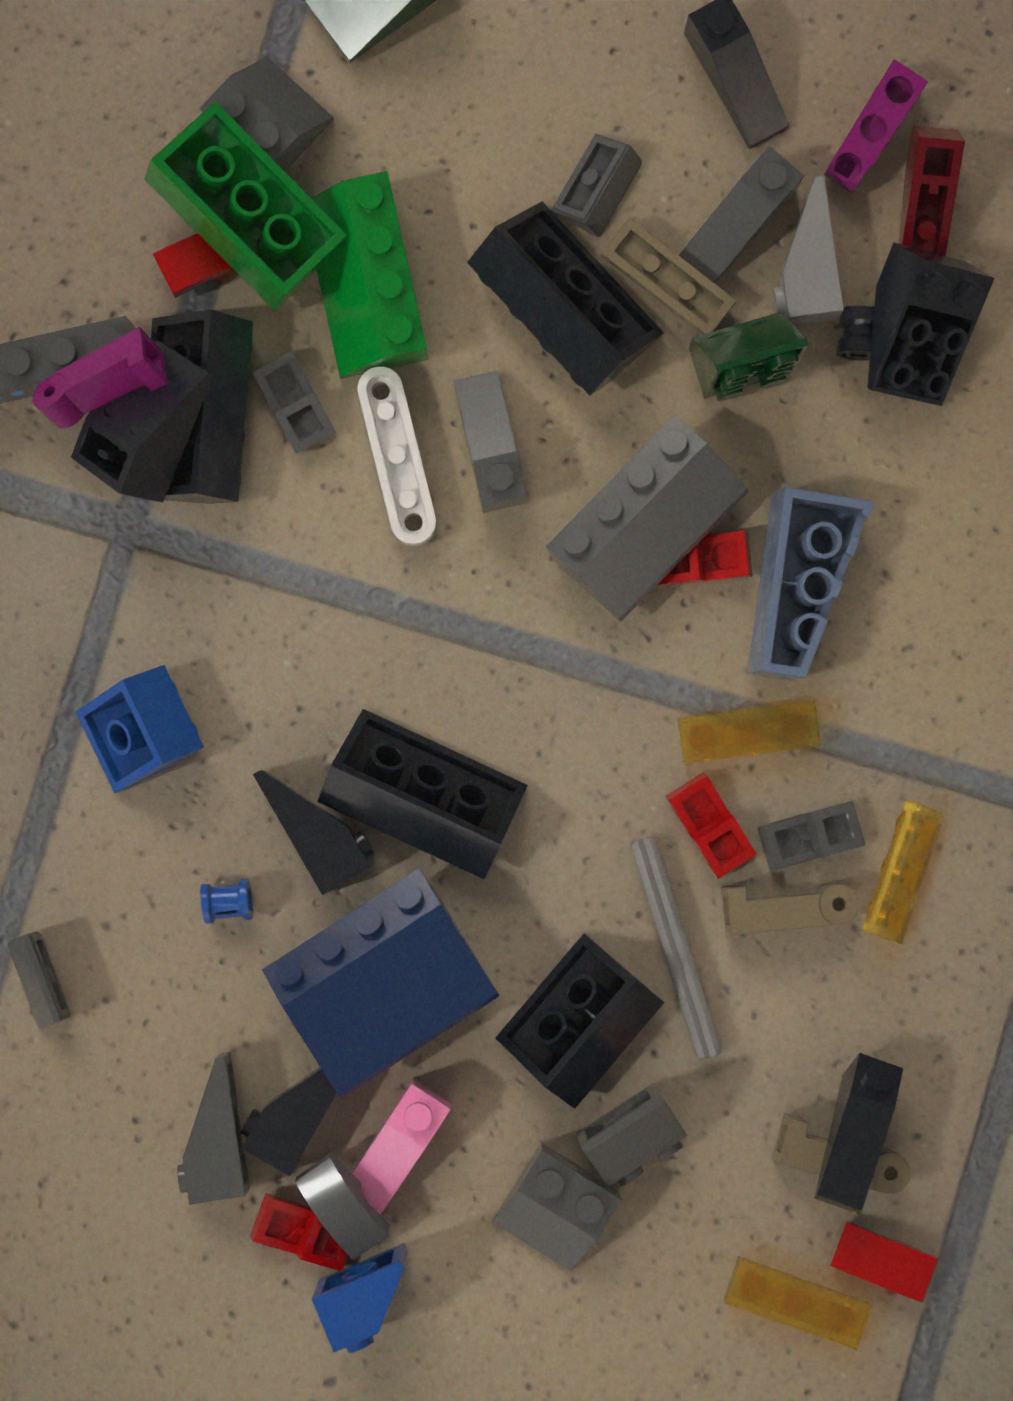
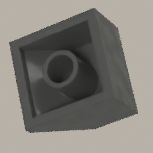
M268 57L232 74L200 107L203 113L216 101L284 171L296 161L334 120L331 114Z
M654 1083L577 1132L581 1149L608 1187L617 1181L620 1186L632 1182L644 1172L641 1167L643 1164L656 1156L659 1161L670 1157L682 1148L683 1145L680 1140L687 1136Z
M541 1142L492 1222L567 1270L572 1271L598 1240L622 1199L617 1189L612 1186L608 1187L604 1181Z

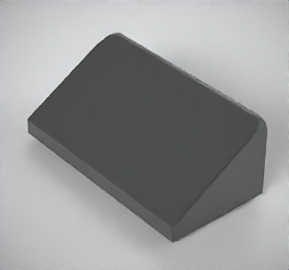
M595 133L551 211L587 233L600 237L640 169L642 160L630 145Z
M38 931L28 933L10 941L8 949L37 1026L42 1028L70 1017V1010L41 933Z

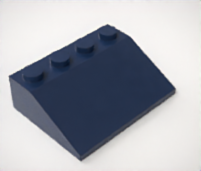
M420 869L415 870L262 969L284 1011L340 1098L353 1092L500 996L434 887Z

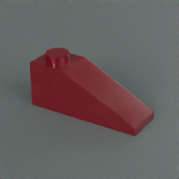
M912 126L905 169L899 244L946 256L965 140L958 130Z

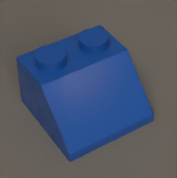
M165 665L121 680L76 711L78 719L114 793L141 782L204 748L197 728L191 721L178 694L177 687L171 680Z
M404 1243L344 1268L342 1272L337 1271L319 1279L312 1296V1302L333 1352L346 1348L348 1353H353L374 1342L373 1336L378 1334L404 1270L407 1249Z

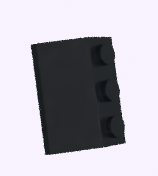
M583 933L495 1039L547 1090L575 1109L665 1002Z

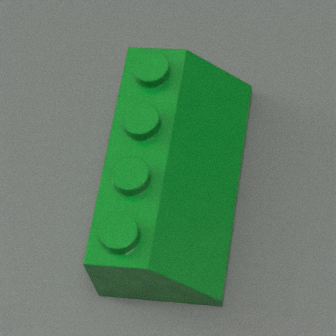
M216 101L149 162L144 180L274 311L286 302L316 272L347 237V234Z
M388 171L343 180L313 196L311 199L347 234L343 242L317 269L340 379L364 374L367 370L374 367L393 368L428 360L426 343Z

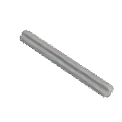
M653 837L635 841L632 843V850L696 1056L699 1059L717 1056L720 1054L721 1048L657 842Z

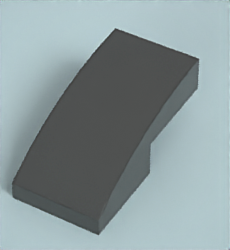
M292 351L252 371L295 453L336 433Z
M853 801L758 827L770 871L865 846Z
M329 1153L296 1177L295 1183L314 1214L352 1260L388 1237L390 1225L360 1195V1181L332 1153Z

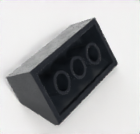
M543 201L495 226L467 261L468 265L478 274L481 282L492 289L509 308L510 313L527 327L539 340L542 348L563 366L570 374L571 379L578 386L582 387L589 396L616 378L664 333Z
M212 309L152 318L151 339L154 343L157 340L164 342L213 374L207 396L203 400L192 428L191 437L186 443L175 471L174 480L164 499L166 501L203 504L239 501L253 321Z
M362 709L330 766L317 802L485 879L528 785Z

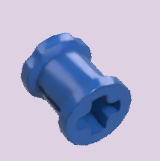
M241 879L239 884L217 887H212L211 884L201 885V909L205 924L214 923L215 919L242 916L244 920L253 919V897L249 879Z

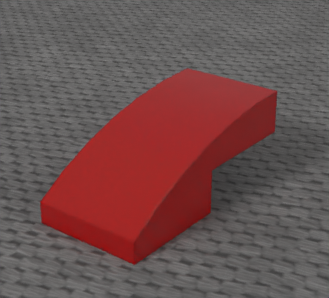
M198 233L152 253L175 298L214 278L219 282L237 273Z
M740 530L706 535L656 586L753 577L748 531Z
M704 772L665 796L718 879L757 855L735 817L730 814L709 777Z
M265 1193L249 1236L252 1241L294 1253L300 1260L342 1272L348 1254L333 1239L312 1209L308 1206Z
M846 1222L830 1266L897 1294L924 1302L939 1258L897 1239L892 1240L855 1223Z

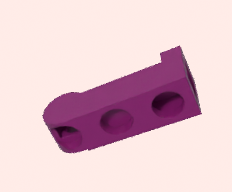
M893 59L824 175L850 193H853L913 108L928 81Z
M138 327L54 372V375L42 381L36 388L32 401L34 406L55 426L64 429L78 423L84 414L144 385L151 392L167 385L164 352Z

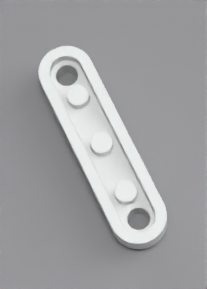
M381 366L367 370L361 376L357 390L391 529L395 537L403 544L409 546L422 545L430 540L435 533L436 517L403 384L398 374L392 369ZM380 385H384L390 390L388 397L383 400L376 399L373 396V390ZM410 516H418L422 519L423 523L419 530L410 531L405 527V522Z

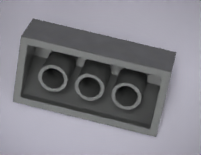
M674 416L553 538L546 548L562 570L621 622L748 493V490L710 445Z

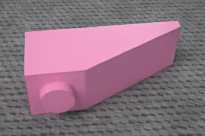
M414 1077L352 1172L361 1183L360 1195L379 1215H381L451 1110V1101Z

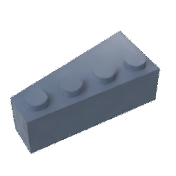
M788 487L771 494L747 674L785 680L806 678L825 630L827 616L834 599L838 597L842 587V578L851 556H854L860 541V532L873 508V501Z

